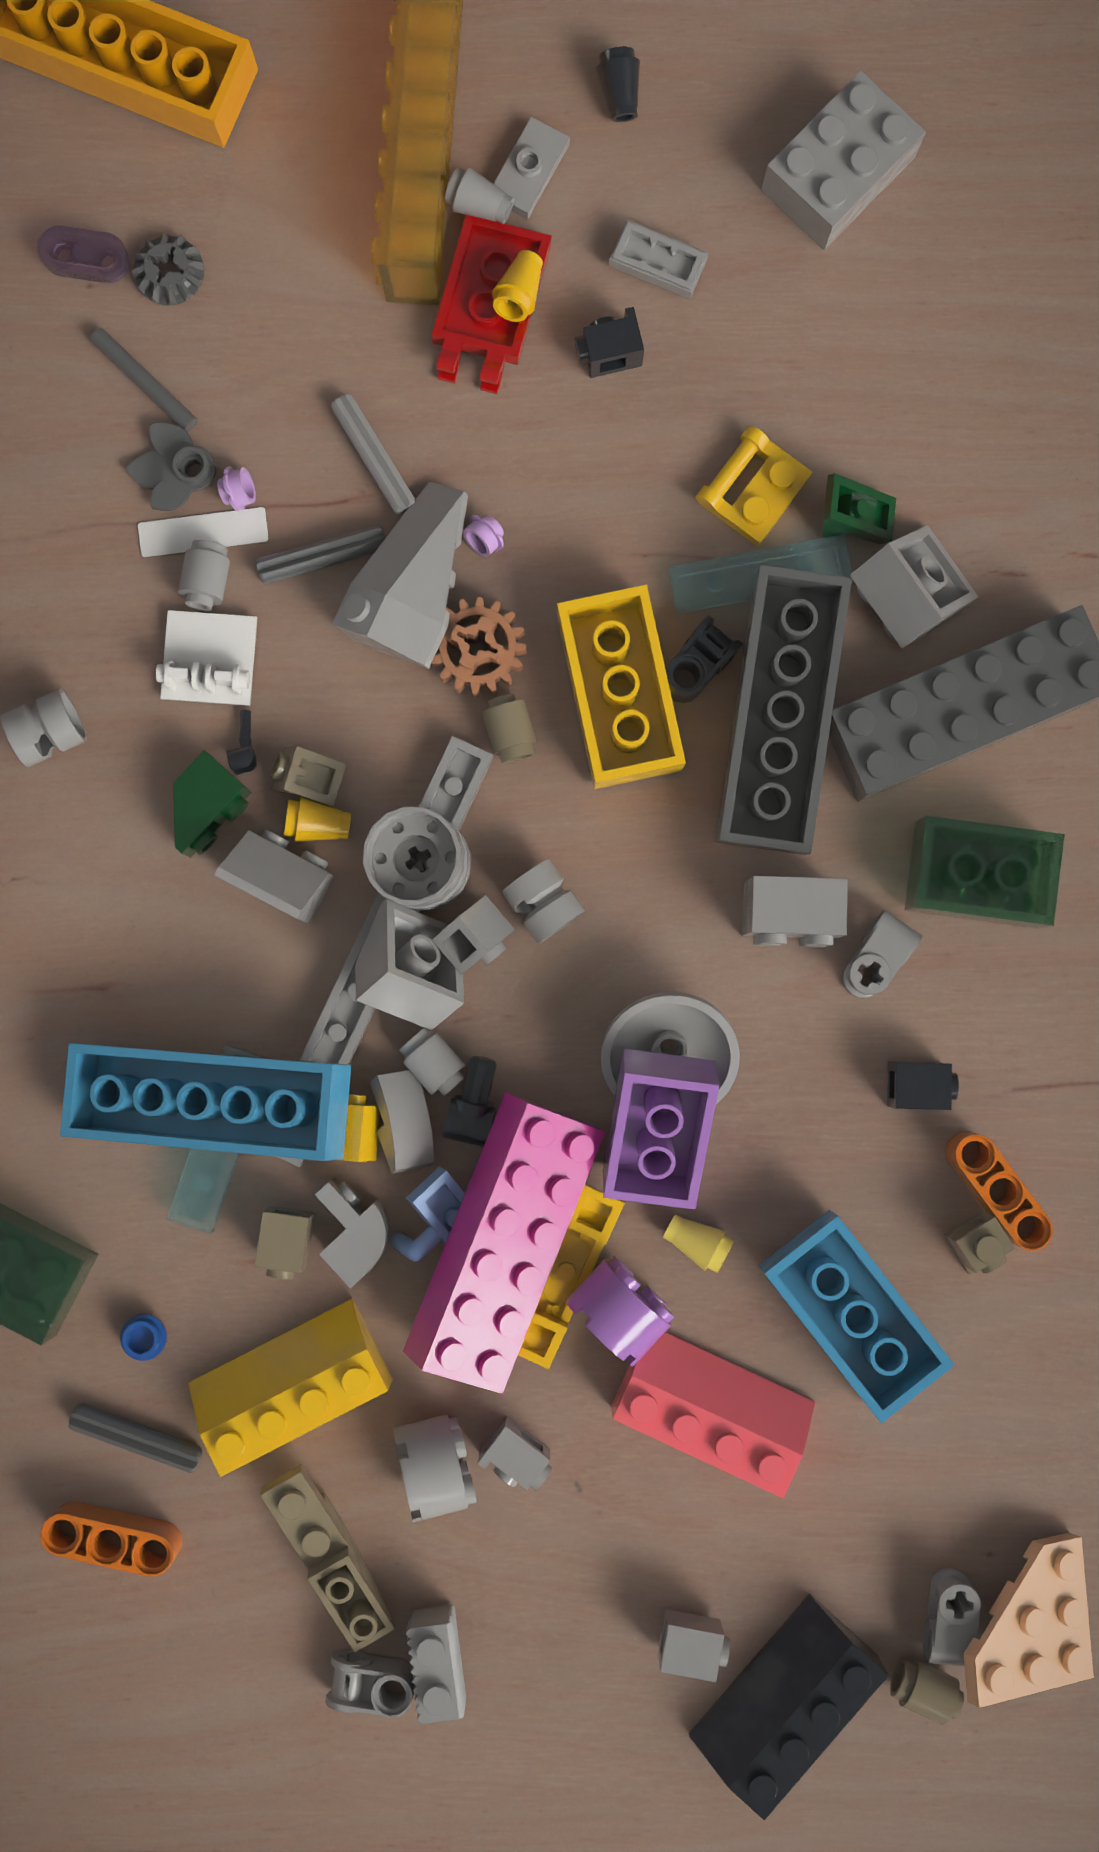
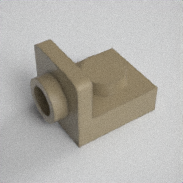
M299 746L284 747L282 753L278 752L271 765L270 778L274 779L271 789L278 792H287L333 807L347 764Z

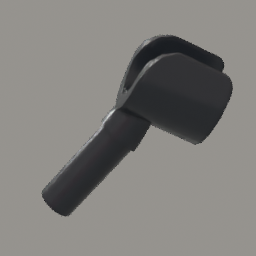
M250 710L240 711V747L226 751L230 769L234 771L235 775L251 772L257 767V759L251 739Z

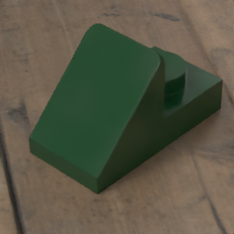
M829 474L827 477L822 537L829 538L849 533L876 544L892 542L896 498L838 474Z

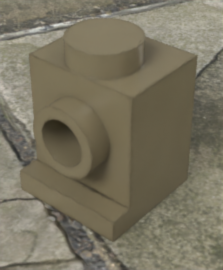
M980 1211L944 1234L968 1274L978 1273L979 1271L989 1273L999 1268L1007 1261L1005 1255L1015 1249L996 1217Z

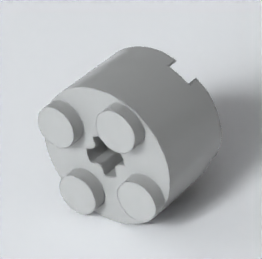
M445 1414L393 1427L412 1522L468 1509V1504L477 1502L467 1462L459 1463L458 1458L466 1457L467 1453L457 1416L448 1418V1415Z

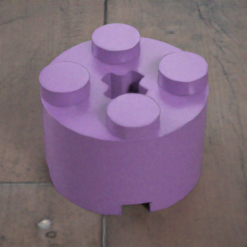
M614 1255L609 1261L604 1259L566 1299V1303L575 1315L580 1310L586 1314L588 1318L586 1319L587 1323L585 1326L617 1357L623 1361L627 1358L629 1365L633 1367L672 1325L670 1321L675 1316L666 1307V1302L648 1285L641 1291L639 1289L641 1284L633 1277L634 1273Z

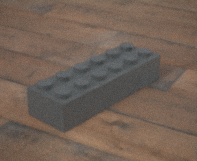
M761 564L754 574L714 842L798 855L811 854L852 578Z
M1080 605L832 711L829 738L857 802L1099 700V640L1083 605Z

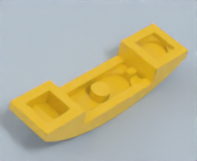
M585 1183L518 1356L549 1370L573 1314V1311L566 1303V1299L592 1273L604 1244L606 1245L618 1220L625 1201L603 1198V1191Z

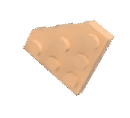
M1065 1533L1031 1542L1023 1555L1027 1560L1025 1566L1014 1583L1007 1581L990 1609L989 1614L993 1616L991 1622L980 1640L973 1637L964 1652L967 1701L981 1708L1094 1678L1082 1537L1072 1533Z

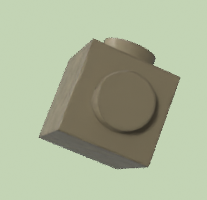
M269 1207L262 1212L255 1268L267 1269L266 1276L277 1279H293L294 1273L301 1274L308 1265L315 1213Z

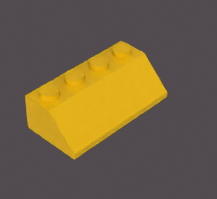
M353 1298L191 1380L188 1384L199 1435L219 1476L222 1477L387 1392L393 1378Z

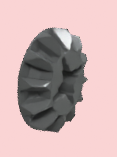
M163 232L159 238L154 240L146 239L145 246L140 252L134 253L135 263L134 269L131 271L140 292L154 303L160 305L183 303L190 299L202 284L204 264L196 246L189 243L182 235L175 237ZM173 258L175 267L181 273L177 271L176 273L167 272L165 277L161 279L162 273L154 263L167 264L169 259Z

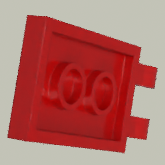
M469 215L465 216L432 332V343L442 346L436 369L439 370L438 380L455 384L461 354L464 351L485 357L480 374V380L482 381L480 390L498 394L505 362L515 365L519 363L532 314L528 315L521 322H512L502 318L493 308L492 292L518 253L522 250L532 251L542 259L543 265L538 285L539 291L551 248L552 235L509 224H502L497 221L494 222Z

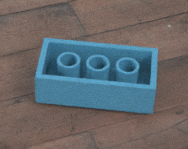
M831 1210L825 1212L758 1265L881 1424L955 1366L840 1217Z

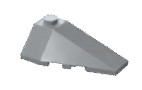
M429 481L415 499V503L408 508L351 582L332 625L361 646L429 669L448 628L450 613L446 610L449 588H454L456 573L452 570L455 549L461 545L468 494L462 490Z

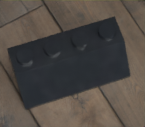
M809 1593L689 1732V1737L726 1786L765 1821L889 1675L879 1655Z

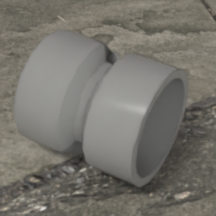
M62 688L38 697L33 708L24 703L0 715L6 737L15 754L26 767H31L51 758L54 748L64 752L87 741L86 731L80 716L69 696Z
M550 858L521 875L502 891V894L516 913H525L524 925L537 944L542 943L566 927L586 911L572 890L562 889L561 885L564 878Z

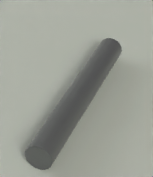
M98 328L93 332L90 341L173 421L187 432L194 428L198 419L103 328Z

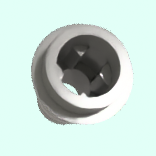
M458 167L449 181L445 194V203L453 206V212L505 224L512 211L514 198L507 195L506 192L472 168H468L465 171Z

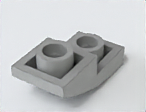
M410 1070L377 1075L370 1082V1086L384 1125L377 1131L391 1173L431 1166L434 1163L433 1138L421 1083Z

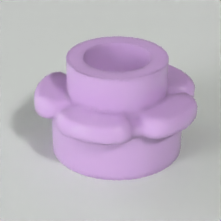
M230 466L226 467L223 478L218 479L219 495L225 505L231 504L236 511L243 510L245 505L252 504L256 500V491L252 477L244 467L235 470Z
M472 515L469 518L470 524L463 530V536L473 551L482 557H488L492 552H497L503 548L502 536L504 531L497 520L489 515H485L483 518L478 515Z

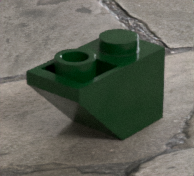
M205 750L173 782L175 848L181 854L190 858L195 853L202 855L215 843L218 835L215 833L226 820L233 822L245 811L249 804L246 798L252 793Z

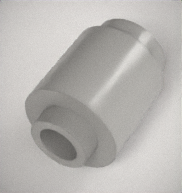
M194 540L191 549L186 550L178 595L186 599L185 604L188 607L210 611L213 605L223 603L230 567V560L227 558L228 549L225 546L209 540Z
M427 1028L422 1029L399 1050L405 1057L403 1061L405 1066L431 1095L439 1090L445 1096L464 1079V1076L459 1072L465 1066L463 1061L438 1033L433 1035Z

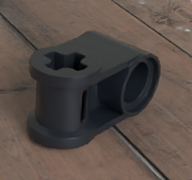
M710 615L693 631L666 669L670 693L674 702L687 703L694 700L715 675L721 673L743 646L740 640L733 641L713 624L714 619ZM678 670H687L695 677L696 684L689 688L681 687L675 682L673 673Z

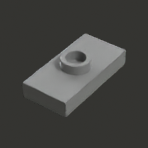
M533 117L529 119L494 182V185L514 198L512 212L527 220L570 145L569 136Z
M626 219L609 259V266L691 299L706 264L708 253Z

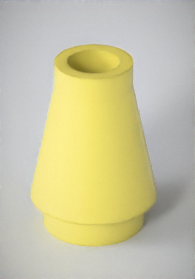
M677 1214L672 1218L663 1236V1239L671 1242L704 1272L708 1268L718 1273L734 1243V1240L725 1236L726 1231L682 1218Z

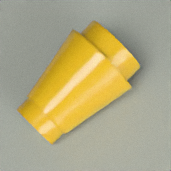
M529 250L520 251L492 292L494 310L499 316L508 321L521 322L535 310L543 265L542 259L536 253Z
M300 797V801L288 800L284 836L295 837V841L348 839L351 813L343 812L340 809Z

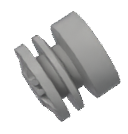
M405 806L386 813L372 826L364 843L363 865L369 882L383 897L410 909L433 910L449 904L463 891L471 873V853L464 836L442 815L425 807ZM418 852L432 856L426 861L428 869L425 872L418 868H412L418 862L415 856Z

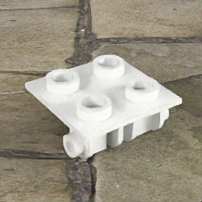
M168 610L163 664H158L156 668L157 682H162L160 699L250 706L257 617Z

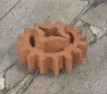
M478 597L475 607L469 608L464 599L459 600L460 611L455 614L452 610L446 608L450 613L448 628L437 650L440 654L435 655L432 661L433 668L444 666L445 669L440 674L441 681L446 683L454 678L456 680L454 689L459 694L467 685L471 686L473 697L478 698L481 687L486 686L489 692L495 695L497 694L496 683L501 680L505 685L510 686L512 679L509 671L521 672L523 669V664L516 659V656L526 655L527 645L516 643V641L525 636L524 628L511 627L516 620L515 613L511 611L502 616L500 614L501 602L497 600L489 609L485 608L483 597ZM479 619L477 624L465 628L460 626L467 621ZM498 627L507 638L508 650L496 643L495 635ZM480 639L485 640L487 652L479 650L476 656L471 655L469 643L476 645ZM448 644L461 653L458 668L449 658ZM491 666L496 668L491 673L476 676L479 670Z

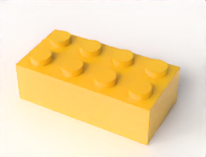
M647 584L557 603V619L594 789L682 771L686 761Z

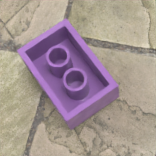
M623 1048L602 1170L603 1198L696 1209L720 1086L715 1060Z

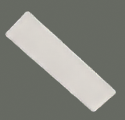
M263 507L140 522L138 524L142 557L186 552V550L191 549L194 540H209L225 547L261 543L269 540L266 512Z

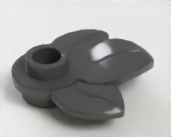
M152 423L149 425V433L155 450L138 457L126 469L138 484L153 490L150 500L152 509L171 511L183 506L192 492L201 491L213 482L216 475V464L207 450L194 446L190 435L185 429L170 423ZM191 465H201V472L198 475H187V470Z

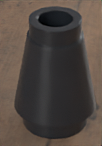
M620 46L607 49L600 53V64L597 65L596 70L609 111L611 112V119L613 122L634 120L638 117L640 60L635 57L634 49L631 47Z

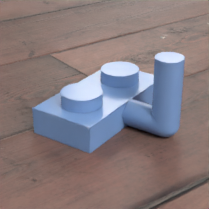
M438 1167L406 1197L407 1201L429 1226L415 1240L403 1232H396L392 1235L390 1239L392 1248L411 1261H420L440 1241L445 1245L465 1193L447 1170Z

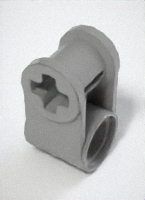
M883 910L868 929L861 941L862 944L844 969L843 984L846 990L858 998H868L882 992L888 987L897 971L912 955L920 943L922 935L886 910ZM870 967L873 970L870 977L875 983L872 982L863 986L860 983L862 974L857 970Z
M953 1567L943 1568L935 1573L929 1585L928 1614L923 1634L924 1657L927 1663L965 1666V1650L973 1637L979 1639L980 1598L975 1589L971 1587L966 1574Z
M349 1649L338 1650L332 1654L331 1665L334 1667L332 1691L326 1694V1705L329 1708L339 1712H360L388 1718L399 1717L410 1708L415 1693L413 1692L414 1683H412V1665L409 1661L401 1658L370 1655L362 1651L354 1652ZM392 1680L397 1681L404 1686L406 1692L401 1695L392 1694L386 1689L384 1683Z

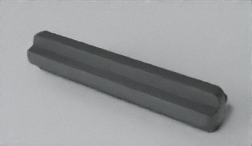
M375 524L261 557L256 560L258 575L263 583L268 584L375 553L385 540V534L381 525Z
M79 1404L75 1407L69 1420L68 1427L73 1431L188 1473L195 1471L202 1456V1448L200 1446L85 1404Z

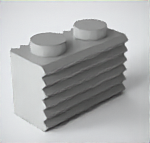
M445 1605L413 1610L409 1617L406 1635L408 1636L407 1644L409 1645L408 1654L411 1655L409 1663L412 1665L414 1701L417 1703L415 1711L418 1712L417 1721L421 1724L461 1719L464 1717L467 1697L455 1606Z

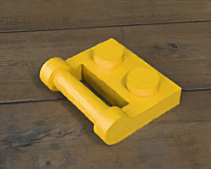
M749 425L740 436L741 444L709 486L704 485L695 496V499L703 508L759 547L810 479L813 472L772 443L760 429ZM754 454H757L765 460V463L735 503L730 505L723 499V496Z

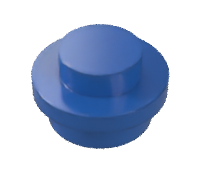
M138 1314L124 1324L120 1334L121 1346L125 1353L135 1360L146 1361L153 1359L162 1352L166 1345V1327L158 1317L152 1314Z

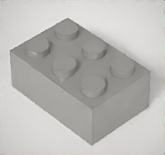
M860 71L767 165L761 191L825 250L915 159L926 131Z

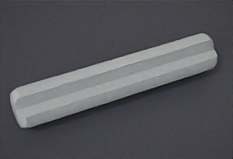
M349 393L340 396L331 404L335 416L394 513L398 516L405 514L408 508L415 503V498L353 396Z

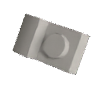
M333 1178L315 1196L346 1229L319 1255L348 1287L352 1288L373 1268L384 1253L390 1235L389 1218L379 1199L364 1211L359 1205L363 1201L360 1194L347 1181L344 1180L339 1184Z

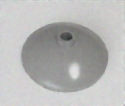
M682 992L651 994L629 1004L609 1025L601 1048L603 1075L614 1096L616 1094L623 1048L715 1060L720 1085L716 1104L723 1099L732 1087L740 1062L738 1040L727 1017L710 1002L698 996ZM666 1039L676 1041V1044L670 1048L661 1045Z

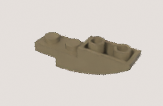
M298 1465L262 1486L261 1498L308 1569L307 1579L353 1651L357 1652L395 1630V1623L349 1531L327 1494H320L303 1465Z

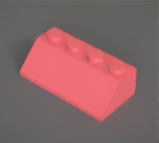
M665 1332L633 1367L629 1365L611 1405L613 1420L784 1499L803 1457L815 1401L673 1334Z

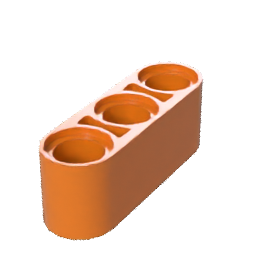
M969 1131L954 1134L947 1142L945 1148L946 1158L983 1210L996 1217L1012 1244L1028 1251H1038L1046 1247L1053 1235V1225L1047 1214L994 1143L986 1136ZM975 1141L980 1148L979 1158L975 1163L966 1165L962 1159L963 1147L967 1143ZM1003 1178L1007 1184L1006 1196L998 1202H993L989 1192L991 1184L995 1180ZM1031 1216L1034 1220V1231L1029 1237L1021 1239L1017 1232L1018 1224L1024 1217Z
M70 1501L61 1505L44 1522L40 1530L41 1543L50 1554L147 1577H156L163 1574L179 1555L183 1543L180 1530L170 1522L78 1501ZM59 1520L71 1522L75 1527L76 1536L69 1537L64 1535L60 1530ZM112 1530L120 1536L121 1546L113 1547L109 1545L104 1539L103 1531ZM157 1540L161 1542L167 1550V1556L158 1557L153 1555L149 1550L148 1541Z

